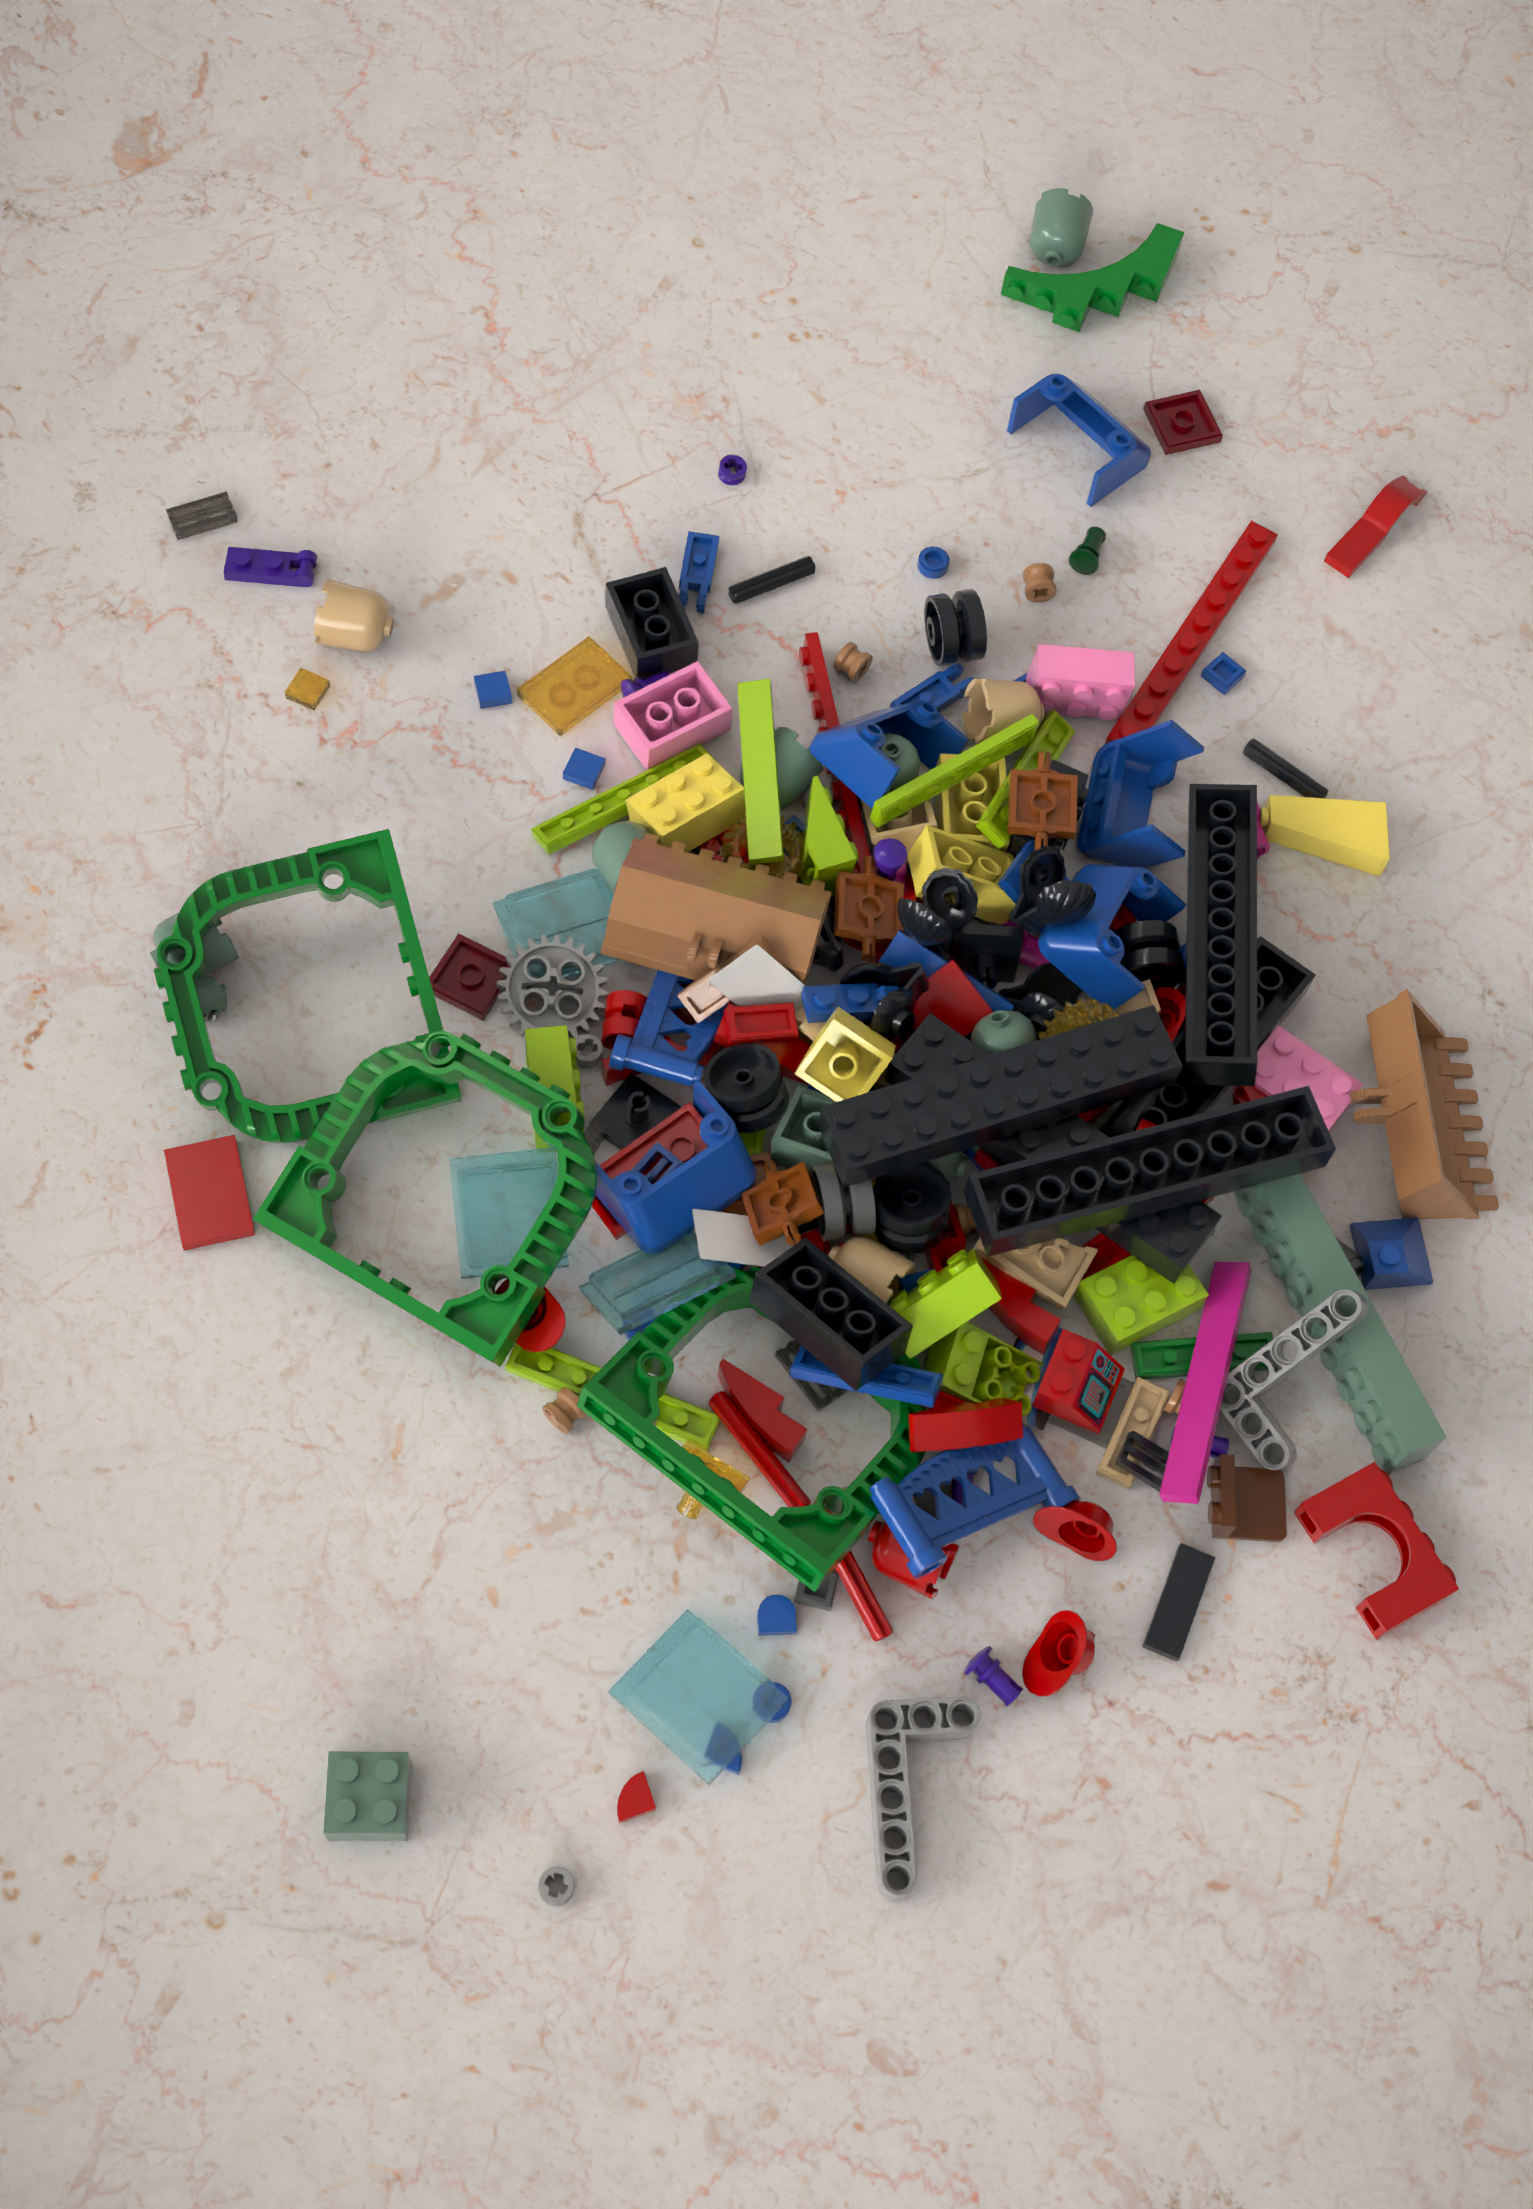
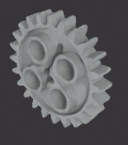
M557 933L554 936L553 942H548L545 934H541L540 944L536 945L531 938H528L527 950L517 945L515 951L518 957L506 956V962L511 968L500 967L499 974L507 978V980L497 981V988L506 992L497 995V1002L508 1003L501 1009V1014L508 1015L512 1013L513 1016L509 1021V1026L512 1027L520 1023V1036L525 1034V1029L567 1025L568 1034L571 1038L575 1037L576 1039L578 1037L577 1029L582 1030L586 1034L589 1033L590 1028L587 1021L596 1024L599 1022V1017L594 1010H605L606 1005L598 999L607 998L608 991L599 987L607 984L608 978L597 976L604 966L603 964L592 965L596 953L593 952L585 956L583 954L585 943L574 948L572 947L573 937L571 936L563 944L560 943V936ZM533 964H539L545 968L546 974L541 978H533L528 974L527 969ZM568 967H572L579 971L580 978L576 981H567L563 978L561 972ZM549 983L556 984L557 992L555 996L549 995L547 989ZM523 984H528V985H530V986H532V987H537V988H540V989L534 988V989L524 990V989H522V985H523ZM581 989L583 994L578 995L565 990ZM535 997L542 1001L543 1008L537 1012H531L526 1009L524 1002L529 998ZM568 1000L574 1002L578 1008L577 1012L572 1015L563 1014L559 1009L561 1002Z

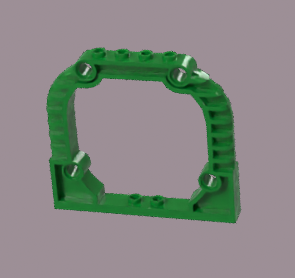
M389 829L308 848L307 852L230 870L207 880L187 898L174 922L172 936L164 938L157 948V958L160 967L154 968V974L158 988L166 989L169 1000L162 1002L167 1022L175 1023L177 1035L171 1036L176 1056L183 1055L186 1069L180 1070L185 1091L192 1089L199 1105L210 1111L218 1110L233 1127L250 1137L271 1143H294L310 1139L311 1133L320 1123L325 1111L327 1112L337 1093L296 1104L269 1106L244 1097L235 1073L225 1064L216 1062L195 981L203 973L206 965V951L202 939L221 917L243 907L310 891H318L321 897L330 902H339L350 893L371 902L380 909L394 906L404 941L398 943L403 964L409 962L412 976L407 977L409 990L412 997H419L428 1030L427 1034L416 1036L414 1041L424 1042L429 1034L443 1030ZM332 874L339 875L343 879L342 885L336 889L326 887L324 880L327 876ZM175 948L186 951L185 959L178 964L167 961L168 953ZM448 1046L441 1048L438 1053V1059H443L450 1054ZM418 1075L396 1086L380 1103L369 1123L382 1122L460 1102L461 1093L458 1082L454 1084H441L424 1075ZM209 1083H217L221 1086V1094L214 1100L205 1099L202 1095L203 1088Z
M435 1031L429 1034L424 1042L405 1041L406 1043L384 1047L359 1063L357 1068L345 1079V1083L333 1098L332 1104L327 1112L325 1111L316 1129L311 1133V1137L305 1147H297L253 1220L501 1367L546 1293L543 1288L553 1275L557 1265L588 1216L596 1194V1163L592 1149L582 1133L584 1117L579 1109L569 1100L570 1094L555 1084L547 1088L539 1083L541 1078L524 1067L520 1071L515 1070L509 1066L511 1061L494 1050H492L490 1055L479 1049L481 1044L466 1034H462L461 1038H458L447 1031ZM451 1046L450 1054L443 1059H438V1053L441 1048ZM418 1075H424L441 1084H454L463 1079L469 1080L531 1115L532 1125L536 1133L552 1149L558 1151V1178L550 1199L507 1267L495 1265L488 1268L480 1280V1289L459 1298L446 1300L439 1313L408 1295L411 1288L397 1279L392 1278L388 1283L379 1278L381 1270L365 1260H362L361 1264L357 1265L330 1249L337 1238L332 1215V1202L339 1200L346 1189V1179L340 1172L344 1161L380 1103L396 1086ZM571 1113L570 1121L566 1125L556 1126V1120L559 1115ZM324 1175H330L328 1185L318 1189L320 1178ZM508 1278L510 1281L508 1290L503 1294L497 1295L495 1292L496 1284L500 1280Z
M752 1267L748 1271L726 1268L721 1269L720 1272L705 1274L689 1284L642 1333L637 1332L583 1386L577 1407L812 1591L816 1592L865 1534L869 1525L880 1513L871 1499L872 1493L869 1488L886 1477H889L890 1481L895 1482L897 1485L920 1465L926 1451H910L909 1414L924 1411L927 1408L917 1404L870 1395L879 1405L890 1412L891 1430L888 1442L845 1490L836 1486L825 1487L818 1493L813 1505L780 1507L773 1516H770L739 1492L731 1481L720 1477L708 1468L699 1456L690 1454L656 1427L661 1414L658 1399L664 1395L674 1372L673 1359L709 1322L724 1312L744 1308H752L763 1317L772 1321L749 1302L755 1273L761 1268ZM906 1353L892 1363L921 1369V1365L914 1356L909 1359ZM825 1509L832 1511L835 1515L828 1513Z

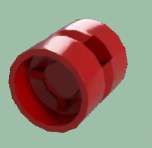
M629 990L614 991L607 996L605 1006L606 1020L603 1022L601 1043L605 1048L613 1050L618 1034L633 1039L648 998L647 996Z

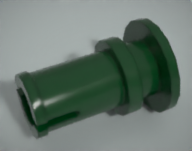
M1090 527L1087 530L1083 543L1078 545L1076 550L1070 554L1069 564L1076 572L1090 575L1097 571L1100 557L1099 550L1106 539V533L1103 529Z

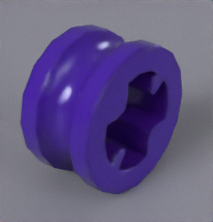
M738 455L723 457L718 471L719 479L723 483L732 486L742 483L745 479L747 464ZM734 467L737 473H731L730 469L728 468Z

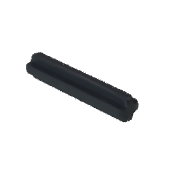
M806 556L731 585L728 588L729 597L734 604H738L814 574L815 563L810 556Z
M1252 738L1244 747L1243 754L1304 797H1327L1329 791L1326 787L1258 740Z

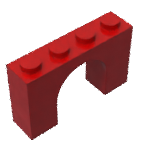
M1375 1462L1303 1501L1294 1511V1514L1313 1543L1353 1523L1375 1525L1384 1530L1394 1540L1401 1558L1400 1572L1396 1581L1368 1596L1355 1607L1376 1640L1448 1599L1459 1590L1453 1571L1441 1562L1435 1553L1433 1541L1426 1533L1421 1532L1413 1520L1414 1515L1411 1508L1406 1502L1399 1499L1393 1490L1391 1478L1384 1470L1379 1469Z

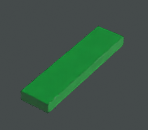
M1272 1332L1237 1334L1229 1373L1273 1340ZM1197 1337L1132 1342L1130 1349L1135 1379L1137 1377L1157 1379L1188 1376ZM1263 1362L1259 1363L1254 1371L1269 1370Z

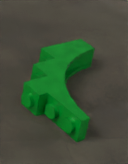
M1157 223L1149 237L1134 252L1118 262L1097 270L1082 273L1047 274L1008 266L1004 276L1001 295L1054 313L1052 323L1080 332L1090 308L1119 317L1129 292L1157 302L1178 256L1184 232Z

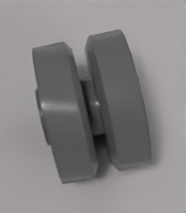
M832 1162L811 1165V1176L824 1211L822 1215L816 1217L822 1241L842 1239L846 1232V1223L854 1237L875 1234L876 1212L871 1179L843 1188Z

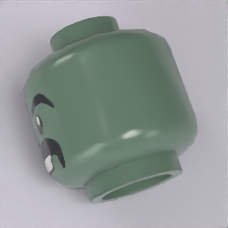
M212 976L199 977L195 983L205 1021H216L219 1019L221 1012H226L227 1009L225 985H220L218 980Z

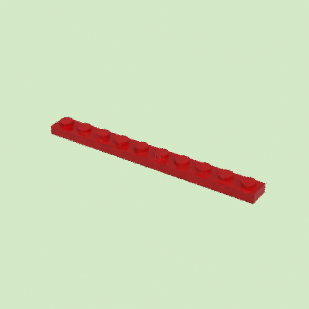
M1252 520L1250 521L1107 736L1105 744L1155 726L1276 542L1277 533Z
M818 632L805 633L804 647H799V659L801 666H806L808 673L805 674V685L807 692L813 694L814 700L811 701L812 716L814 720H819L820 727H818L817 733H820L840 724ZM824 766L826 774H831L833 782L830 783V790L833 794V802H838L839 807L836 814L841 815L845 825V835L849 842L855 844L858 852V861L855 863L853 873H864L863 859L866 856H870L856 794Z

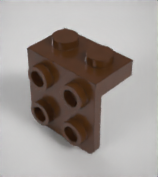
M1220 1454L1207 1470V1486L1211 1488L1208 1522L1212 1524V1538L1282 1542L1287 1536L1284 1473L1281 1470H1269L1266 1468L1235 1466V1455Z

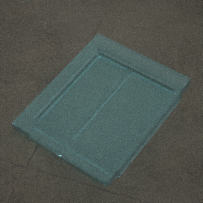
M589 869L506 895L502 900L493 902L494 909L507 939L508 947L515 958L518 957L515 947L519 945L527 950L528 938H531L538 945L540 944L541 934H545L548 942H553L554 936L557 933L560 936V943L565 944L570 936L573 937L572 947L574 948L585 943L583 953L585 956L595 952L596 957L592 965L603 964L604 966L620 961V959L601 954L607 919L614 895L597 869ZM533 964L527 969L528 974L533 978H541L546 974L545 968L539 964ZM568 967L561 973L563 978L579 974V971ZM524 984L526 990L534 988L528 984Z
M552 1148L449 1158L461 1279L482 1277L488 1268L495 1265L507 1267L550 1199L558 1178L556 1152ZM567 1251L556 1269L569 1267Z
M691 1231L660 1253L650 1254L640 1249L591 1273L588 1276L589 1282L580 1285L579 1288L581 1293L597 1309V1312L606 1319L619 1335H622L737 1276L735 1271L724 1261L700 1258L697 1237Z
M688 1609L608 1691L616 1701L708 1785L716 1779L747 1744L751 1743L756 1734L788 1701V1697L777 1689L769 1678L701 1618L696 1617Z

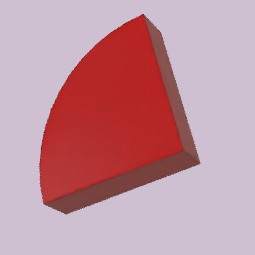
M644 1771L630 1778L621 1790L617 1803L619 1824L656 1811Z

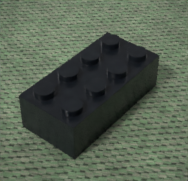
M806 1237L755 1273L749 1302L855 1391L905 1354L913 1325Z

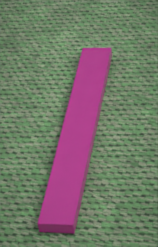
M1250 1262L1214 1263L1207 1292L1209 1296L1205 1301L1159 1493L1162 1502L1199 1504L1252 1272Z

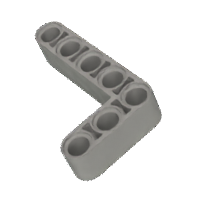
M1348 1289L1335 1292L1228 1374L1220 1410L1264 1468L1283 1470L1291 1467L1296 1460L1297 1451L1294 1443L1261 1401L1260 1397L1366 1317L1368 1302L1361 1293ZM1351 1296L1357 1303V1309L1353 1315L1346 1317L1342 1314L1340 1305L1344 1298ZM1317 1319H1323L1327 1324V1333L1320 1339L1315 1338L1311 1331L1312 1324ZM1292 1340L1298 1347V1354L1295 1359L1288 1361L1283 1355V1347L1286 1342ZM1261 1362L1265 1363L1269 1369V1376L1262 1383L1257 1381L1254 1376V1369ZM1232 1384H1235L1240 1390V1398L1235 1404L1229 1403L1226 1398V1390ZM1254 1413L1262 1420V1428L1256 1434L1252 1433L1247 1426L1248 1418ZM1275 1443L1280 1444L1285 1452L1284 1459L1279 1464L1274 1463L1269 1456L1270 1447Z
M969 1698L885 1700L873 1706L866 1720L877 1886L880 1894L889 1901L897 1902L906 1898L913 1890L917 1877L906 1742L961 1740L969 1737L977 1727L981 1716L978 1705ZM960 1710L967 1713L970 1718V1725L962 1727L955 1724L952 1719V1712ZM917 1712L928 1714L932 1719V1726L926 1729L917 1726L913 1715ZM878 1714L891 1716L894 1721V1728L890 1730L879 1728L875 1722V1716ZM884 1752L891 1753L897 1760V1767L894 1769L883 1768L878 1761V1755ZM887 1791L897 1794L900 1799V1807L896 1809L885 1807L881 1801V1794ZM888 1831L899 1833L903 1838V1847L900 1849L889 1848L885 1844L884 1834ZM891 1871L902 1873L906 1878V1888L903 1890L891 1888L887 1882V1874Z

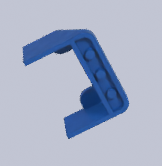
M1050 374L1014 398L1007 432L1010 434L1055 405L1114 458L1094 474L1086 503L1090 507L1147 467L1151 456L1149 446L1086 389L1062 374Z
M921 701L877 710L817 733L809 749L818 761L872 809L874 801L887 794L901 770L898 765L881 751L886 743L884 734L900 735L911 741L918 751L920 761L930 770L936 767L940 753L958 755L963 752L969 739L945 719L933 704Z
M1173 720L1102 746L1096 753L1088 786L1090 792L1085 802L1077 841L1078 849L1090 858L1145 869L1185 857L1186 851L1153 824L1147 826L1153 790L1169 784L1175 777L1178 761L1203 753L1204 746Z
M1088 864L1075 873L1071 882L1079 881L1083 884H1090L1093 887V890L1096 892V898L1092 910L1081 919L1069 924L1046 925L1039 937L1038 946L1042 955L1103 1009L1111 1013L1141 992L1145 987L1141 981L1120 964L1124 956L1123 942L1118 935L1109 929L1121 904L1125 905L1139 922L1145 920L1167 922L1185 909L1187 904L1156 878L1152 872L1145 868Z
M700 1081L693 1085V1106L703 1118L700 1123V1137L708 1146L706 1149L653 1185L643 1174L637 1171H625L611 1180L595 1160L597 1169L595 1195L635 1244L646 1253H660L693 1231L695 1225L692 1209L720 1212L742 1197L741 1193L753 1188L755 1184L756 1169L734 1121Z

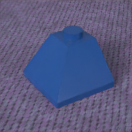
M1418 1217L1354 1222L1349 1225L1355 1252L1362 1256V1262L1365 1265L1364 1271L1360 1274L1365 1290L1431 1285L1433 1283Z

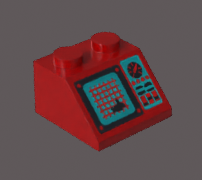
M1063 1329L1032 1407L1100 1434L1125 1368L1097 1342Z

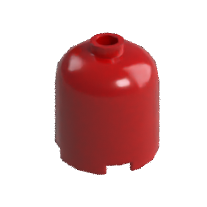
M876 1520L868 1536V1541L873 1543L871 1559L875 1568L883 1575L932 1600L938 1594V1589L933 1586L939 1577L944 1580L946 1579L959 1549V1546L954 1543L942 1547L941 1549L946 1555L947 1560L931 1573L914 1579L906 1566L909 1560L885 1520L883 1522Z

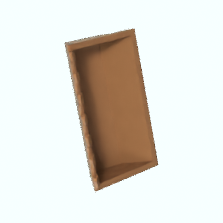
M649 833L645 834L643 840L633 839L618 877L607 919L606 933L601 947L602 955L697 980L763 935L782 960V966L806 986L832 893L824 890L825 882L813 879L811 886L796 883L798 875L790 872H785L783 878L768 875L770 867L757 864L755 871L740 867L742 859L732 856L728 858L727 863L713 860L714 852L707 849H701L699 855L685 852L686 844L678 841H673L671 848L657 844L659 837Z
M1406 989L1397 994L1398 997L1366 1015L1379 1088L1352 1091L1350 1099L1355 1104H1382V1108H1366L1355 1111L1353 1113L1354 1122L1358 1124L1385 1123L1402 1219L1415 1217L1419 1219H1479L1478 1211H1495L1499 1208L1496 1196L1475 1195L1473 1184H1490L1494 1178L1490 1169L1470 1168L1468 1157H1486L1489 1153L1485 1142L1465 1141L1463 1131L1482 1130L1484 1127L1482 1118L1474 1115H1460L1459 1105L1476 1104L1479 1100L1476 1090L1455 1089L1454 1079L1471 1078L1473 1076L1472 1065L1450 1063L1449 1053L1467 1052L1469 1049L1468 1042L1465 1038L1446 1037L1443 1029L1411 992Z

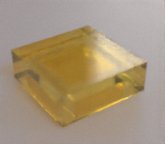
M300 668L285 690V697L315 711L330 688V681Z

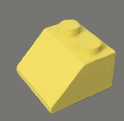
M837 1007L816 1036L794 1074L835 1102L869 1092L893 1059L896 1045L871 1030V1028L840 1007Z

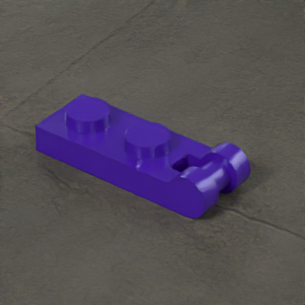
M228 547L223 572L224 578L228 581L310 587L313 585L315 575L312 569L316 567L318 556L311 550H302L299 553ZM292 568H299L296 571H291Z

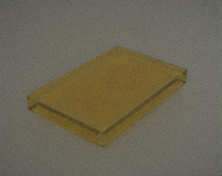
M588 636L517 688V696L561 736L621 691V682L624 679H629L632 682V676Z

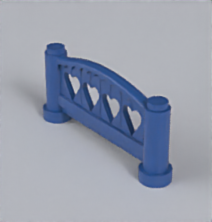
M657 970L634 1037L632 1039L631 1037L618 1034L611 1053L609 1068L622 1072L624 1068L689 1087L698 1081L701 1082L705 1066L699 1065L698 1062L713 1044L728 1003L701 1022H696L694 1025H686L671 1010L686 1008L677 997L678 993L684 989L680 985L693 983L696 980ZM685 1032L691 1036V1039L685 1043L687 1050L677 1051L662 1036Z
M1024 1423L1023 1438L984 1446L946 1450L923 1462L897 1485L895 1482H891L889 1477H886L869 1488L872 1493V1501L909 1560L906 1566L914 1579L931 1573L947 1560L946 1555L941 1549L942 1547L1039 1504L1042 1507H1065L1067 1504L1080 1501L1081 1499L1072 1485H1066L1030 1427L1025 1426ZM1004 1457L1011 1458L1015 1463L1016 1483L998 1472L993 1466V1461L1001 1463ZM978 1468L986 1470L989 1475L990 1494L971 1483L966 1474H975ZM951 1479L960 1482L962 1485L963 1506L943 1494L939 1485H948ZM923 1491L931 1492L935 1497L936 1518L916 1506L912 1501V1496L921 1497Z

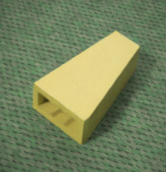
M1269 795L1265 806L1260 807L1259 822L1269 842L1373 875H1381L1390 860L1386 802Z

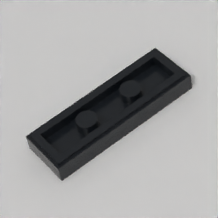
M1183 1543L1179 1544L1145 1636L1143 1648L1176 1662L1180 1659L1216 1557Z

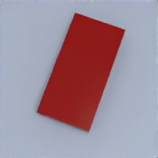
M794 1002L726 1007L724 1010L728 1044L793 1040L799 1036Z

